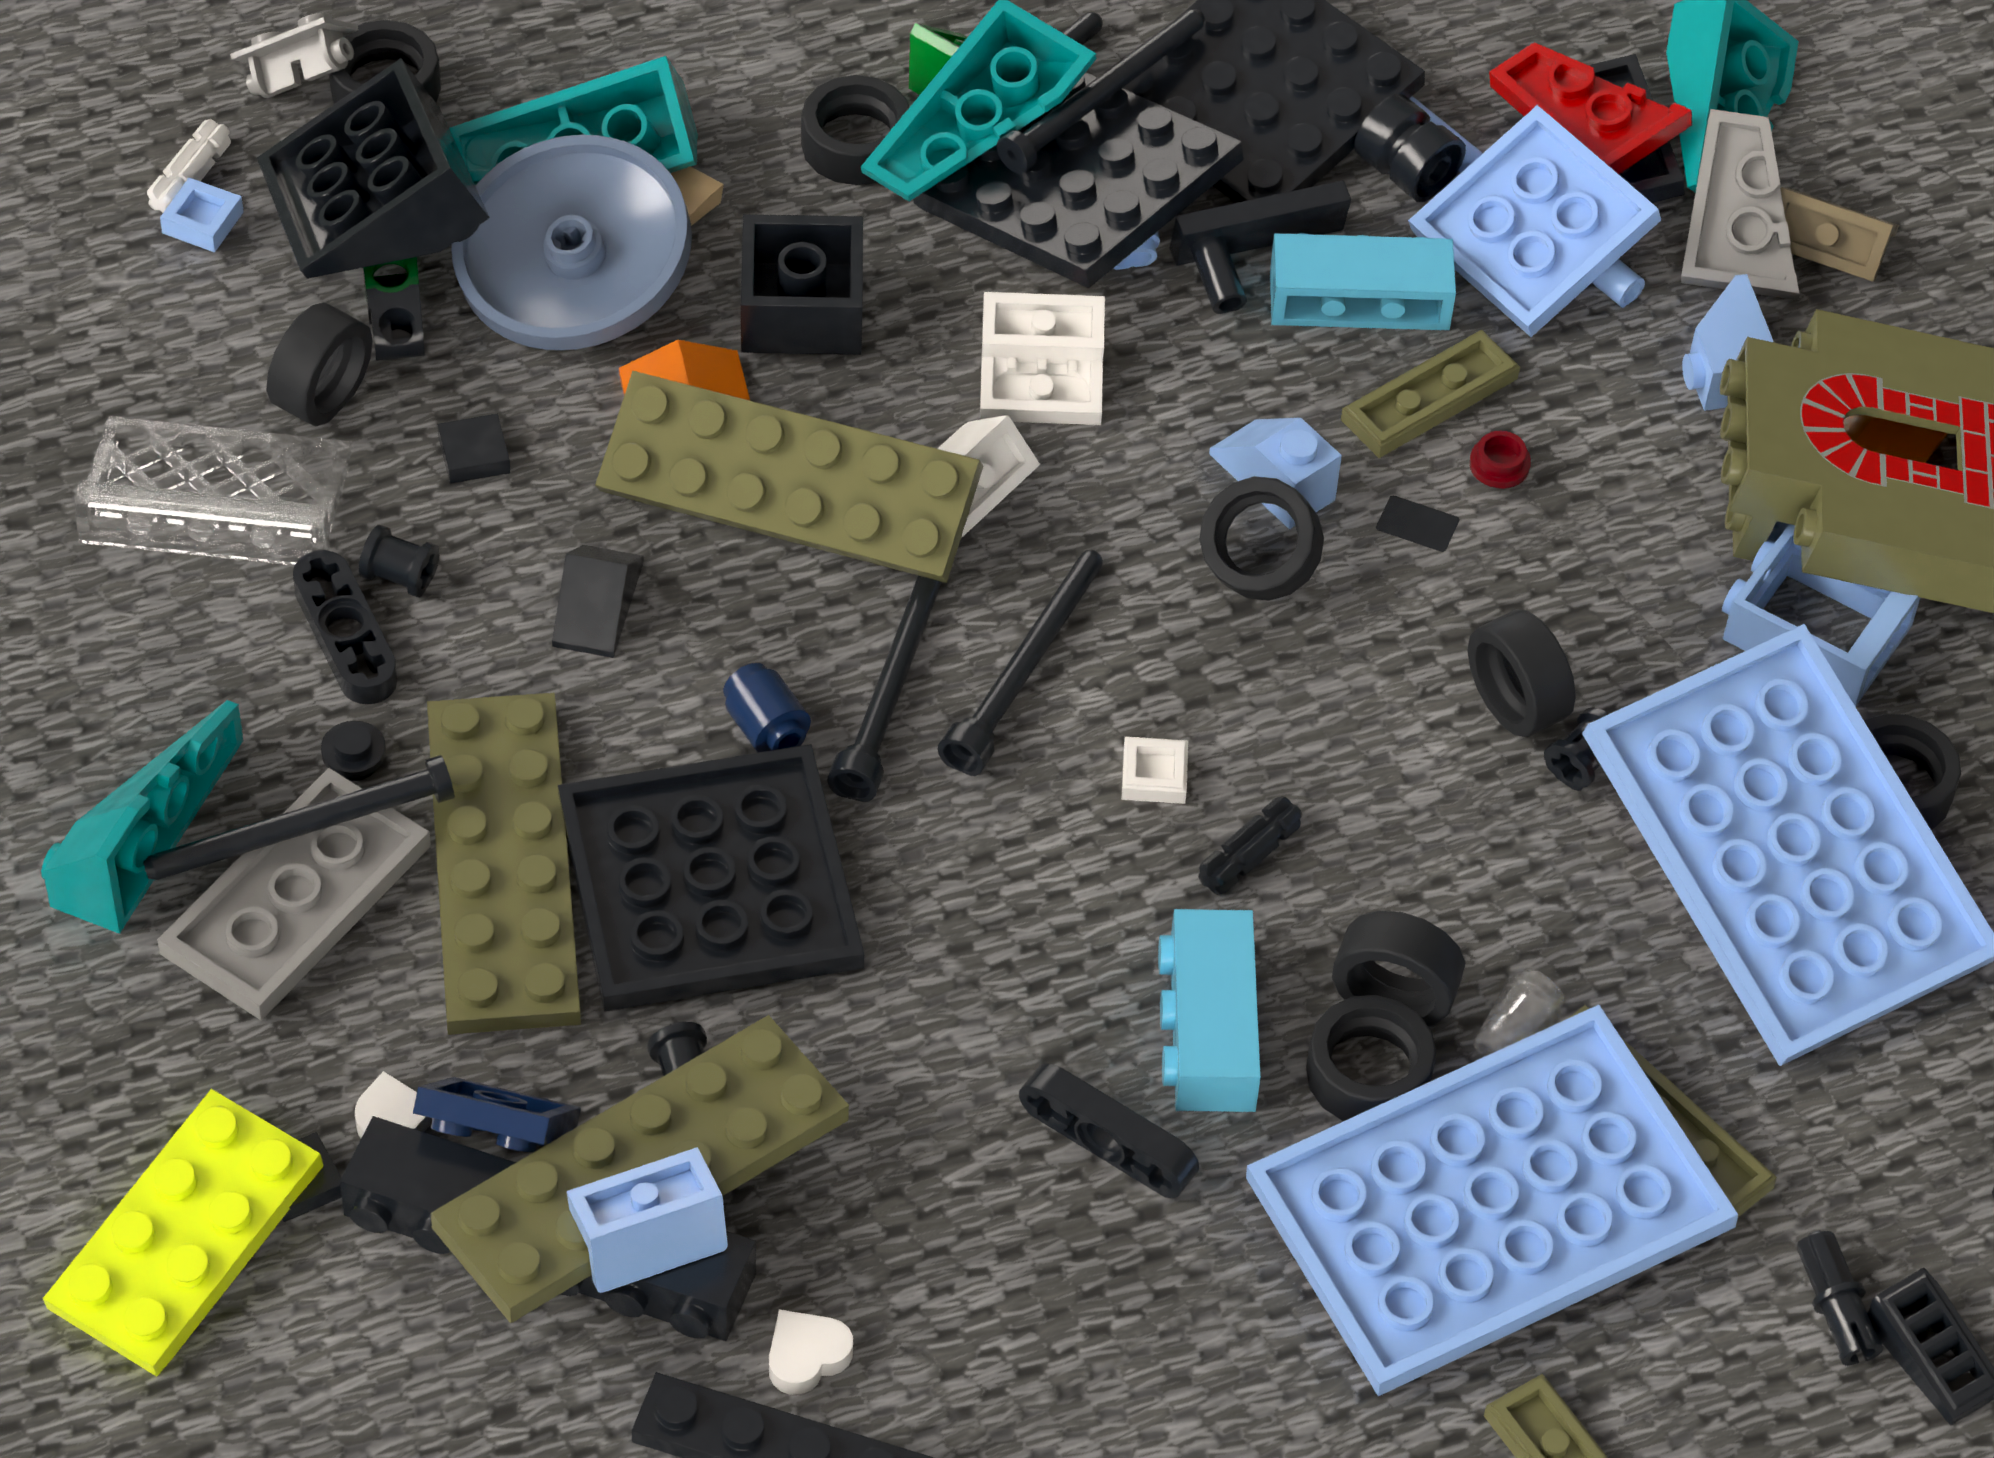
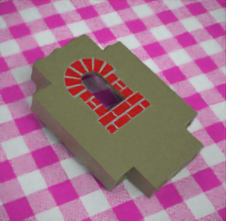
M1816 309L1806 331H1798L1795 334L1791 346L1747 337L1737 359L1727 360L1720 381V394L1728 396V405L1724 411L1720 429L1721 438L1728 441V450L1722 464L1721 482L1729 485V503L1725 515V528L1733 531V557L1754 561L1762 544L1767 542L1777 521L1795 525L1794 544L1801 546L1803 573L1906 595H1916L1920 598L1994 613V348ZM1853 415H1867L1956 435L1958 470L1881 454L1862 448L1852 441L1846 433L1843 424L1844 419Z

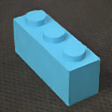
M1274 233L1270 265L1271 325L1450 330L1456 296L1453 239Z
M1174 909L1171 935H1160L1158 946L1159 974L1171 975V990H1161L1160 1027L1161 1030H1173V1046H1163L1162 1084L1163 1086H1175L1176 1111L1256 1112L1261 1076L1253 910Z

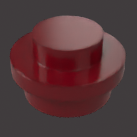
M1493 431L1484 435L1474 445L1470 454L1469 466L1472 474L1481 483L1493 488H1511L1519 485L1527 478L1531 466V457L1524 441L1519 436L1508 431Z

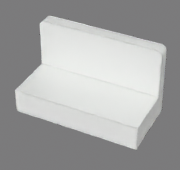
M1009 415L969 421L937 448L979 459L984 466L962 537L1040 465Z

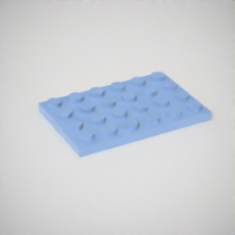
M1805 624L1593 721L1583 731L1582 734L1779 1066L1994 961V932Z
M1600 1005L1594 1006L1247 1165L1246 1172L1247 1181L1378 1396L1735 1228L1738 1213Z

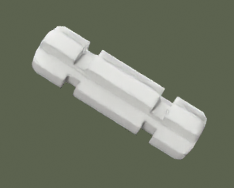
M212 119L202 122L192 136L194 138L189 139L163 170L165 175H160L147 190V195L150 198L148 204L155 211L160 210L163 213L188 178L198 181L204 178L216 163L212 157L216 159L221 157L231 143L228 136L229 129L224 124H218Z

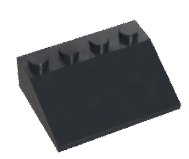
M401 58L257 157L299 269L307 279L438 253L452 243L461 242L472 236L479 225L490 218L440 107Z

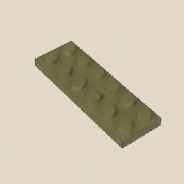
M632 371L595 486L602 492L947 583L984 466L979 459Z
M555 693L427 701L430 758L442 755L455 795L454 799L438 803L433 794L448 1035L581 1025L566 827L558 795V785L562 784Z
M767 1015L431 1212L432 1229L511 1324L592 1275L588 1247L569 1210L568 1190L698 1147L722 1196L847 1122L849 1119V1104L775 1021Z

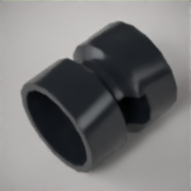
M1394 94L1384 99L1366 117L1355 139V152L1381 174H1390V180L1416 202H1426L1442 191L1453 180L1463 163L1466 145L1445 126L1430 122V116L1404 94Z

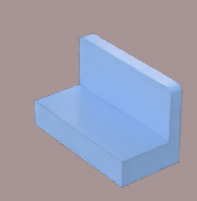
M698 1147L567 1191L569 1210L588 1247L592 1281L600 1293L725 1251L728 1247L722 1193Z

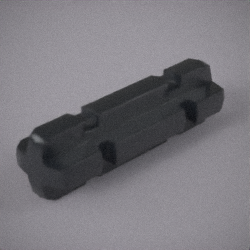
M1284 796L1273 799L1262 809L1264 816H1254L1221 845L1224 850L1223 852L1214 851L1200 864L1198 878L1202 885L1208 887L1216 895L1224 894L1239 881L1236 876L1237 874L1241 876L1248 874L1279 846L1278 838L1286 840L1300 827L1302 812L1297 805L1292 804Z

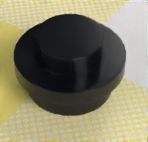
M342 722L332 727L323 737L321 743L322 760L327 768L332 769L347 780H362L371 776L383 763L386 756L385 739L375 726L367 722Z

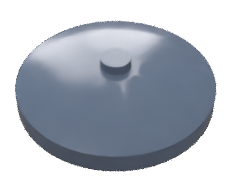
M571 135L552 138L526 147L507 157L490 170L475 186L490 218L480 224L476 232L466 240L452 243L451 248L455 275L465 299L473 312L490 329L515 343L532 348L576 350L606 343L632 331L648 320L664 305L678 286L685 272L691 251L692 230L688 210L677 182L655 157L643 149L619 139L599 135Z

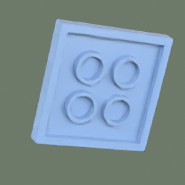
M1537 105L1412 216L1408 222L1412 232L1417 237L1453 239L1455 270L1532 337L1661 221L1659 209Z

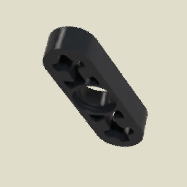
M317 550L305 554L296 562L293 568L295 596L342 692L348 699L359 704H376L384 701L392 695L397 686L395 657L347 561L341 555L328 550ZM323 575L327 582H332L333 598L326 601L325 593L317 580L312 581V578ZM343 618L354 619L362 625V628L356 634L347 637L333 635L327 630L334 621ZM364 652V658L370 671L378 673V676L367 679L366 675L358 673L356 656Z
M1050 1063L1041 1064L1019 1090L1020 1101L1032 1117L1165 1198L1178 1197L1199 1171L1197 1157L1179 1138L1057 1065Z

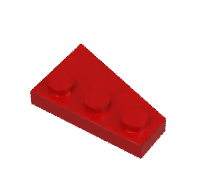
M1535 42L1489 71L1490 87L1520 114L1525 116L1538 105L1617 174L1622 173L1692 126L1691 109L1675 102L1668 108L1647 99L1646 90L1628 82L1622 88L1596 77L1593 67Z

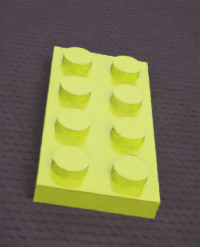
M210 1089L43 1297L47 1309L157 1377L286 1215L292 1203L324 1165L321 1154L225 1096Z

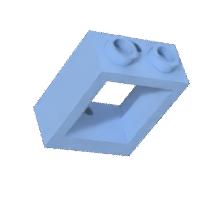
M1788 524L1776 542L1768 538L1767 542L1762 544L1751 567L1753 574L1746 582L1739 578L1729 590L1722 606V612L1729 615L1723 640L1746 651L1796 628L1797 626L1763 610L1787 576L1871 618L1849 652L1847 653L1814 635L1812 637L1856 707L1911 628L1920 597L1803 573L1801 546L1795 545L1793 540L1795 525Z

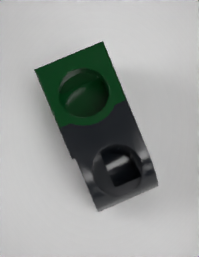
M417 257L363 267L369 325L372 324L376 361L425 356ZM388 264L399 265L408 272L374 276L380 267Z

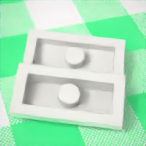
M984 292L980 420L1009 415L1013 422L1101 425L1105 296Z

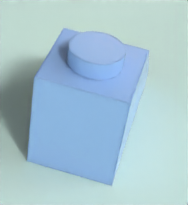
M1747 274L1735 275L1695 328L1690 353L1685 354L1683 357L1682 370L1685 384L1689 390L1696 389L1704 411L1726 408L1728 405V396L1720 394L1722 372L1728 359H1737L1747 337L1774 342Z
M1302 418L1256 419L1210 448L1209 455L1237 481L1254 476L1279 479L1295 488L1308 501L1315 512L1335 501L1342 455ZM1262 503L1288 529L1295 526L1294 520L1286 510L1275 504Z

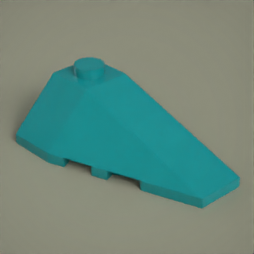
M998 0L862 164V173L905 200L911 201L997 145L998 140L1012 130L1018 131L1061 103L1097 59L1096 53L1012 2Z
M1683 0L1674 3L1666 53L1674 102L1692 110V126L1680 133L1679 136L1687 187L1694 193H1696L1710 109L1767 117L1774 103L1780 105L1786 102L1792 88L1799 41L1747 0ZM1770 121V126H1771V131H1772L1774 125H1773L1772 122Z
M667 56L449 128L475 185L497 164L512 154L545 140L571 135H599L626 141L651 154L670 173L697 165L698 133L685 84Z
M226 700L78 819L62 843L57 842L51 846L44 858L41 870L42 878L46 884L50 907L116 933H121L154 881L147 878L143 861L149 855L176 847L244 741L239 704Z

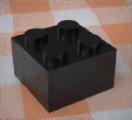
M743 214L741 353L861 355L863 216Z

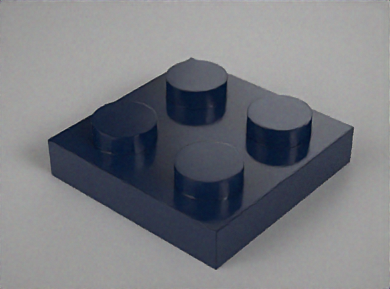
M456 1077L418 1086L413 1114L433 1118L431 1129L463 1137H470L472 1130L488 1131L498 1134L497 1145L523 1152L537 1151V1146H546L575 1129L578 1125L581 1107Z

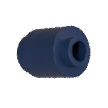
M751 663L741 667L728 678L723 688V694L726 697V710L757 753L797 747L803 744L810 728L811 718L777 671L767 669L761 663Z

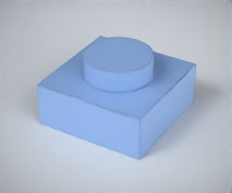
M188 178L160 217L162 234L216 252L243 214L242 196Z

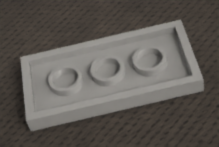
M328 768L284 813L362 790V788ZM388 808L244 853L157 939L159 953L262 1021L431 847L430 832L395 809Z

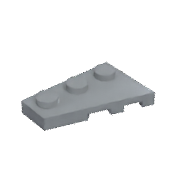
M1710 109L1681 283L1725 290L1735 275L1747 274L1755 294L1799 300L1800 293L1792 259L1791 242L1780 189L1781 184L1769 117Z

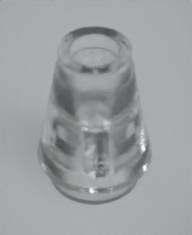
M1526 968L1519 976H1510L1482 1025L1479 1034L1473 1040L1475 1049L1480 1055L1485 1057L1553 1026L1561 1019L1560 1009L1565 1004L1564 994L1550 978L1537 970Z

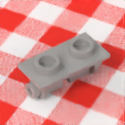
M329 13L311 14L297 21L298 27L287 32H268L253 37L251 39L252 46L231 53V60L249 63L251 74L247 75L246 84L252 95L271 98L302 85L297 65L301 63L304 80L313 81L345 69L348 61L353 58L354 51L349 40L343 36L358 31V25L335 20Z

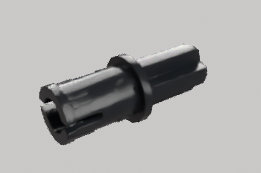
M1820 1230L1809 1233L1807 1237L1798 1241L1797 1251L1816 1294L1812 1302L1816 1313L1824 1314L1843 1365L1858 1364L1859 1359L1856 1353L1860 1352V1349L1865 1361L1872 1360L1882 1353L1884 1347L1876 1335L1862 1301L1866 1294L1865 1288L1861 1282L1853 1280L1834 1233L1831 1231L1821 1232Z

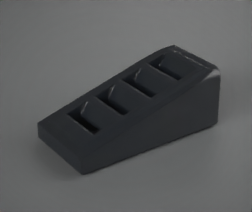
M1921 1268L1873 1298L1868 1316L1878 1339L1881 1340L1884 1347L1950 1426L1994 1400L1993 1365L1944 1290L1926 1268ZM1915 1308L1918 1310L1917 1313L1907 1319L1903 1318V1315ZM1932 1327L1937 1335L1920 1344L1916 1336ZM1949 1350L1956 1355L1954 1359L1938 1368L1932 1362V1360ZM1969 1371L1976 1380L1952 1393L1947 1383Z

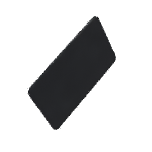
M1393 495L1389 497L1376 525V529L1444 552L1460 519L1457 516Z

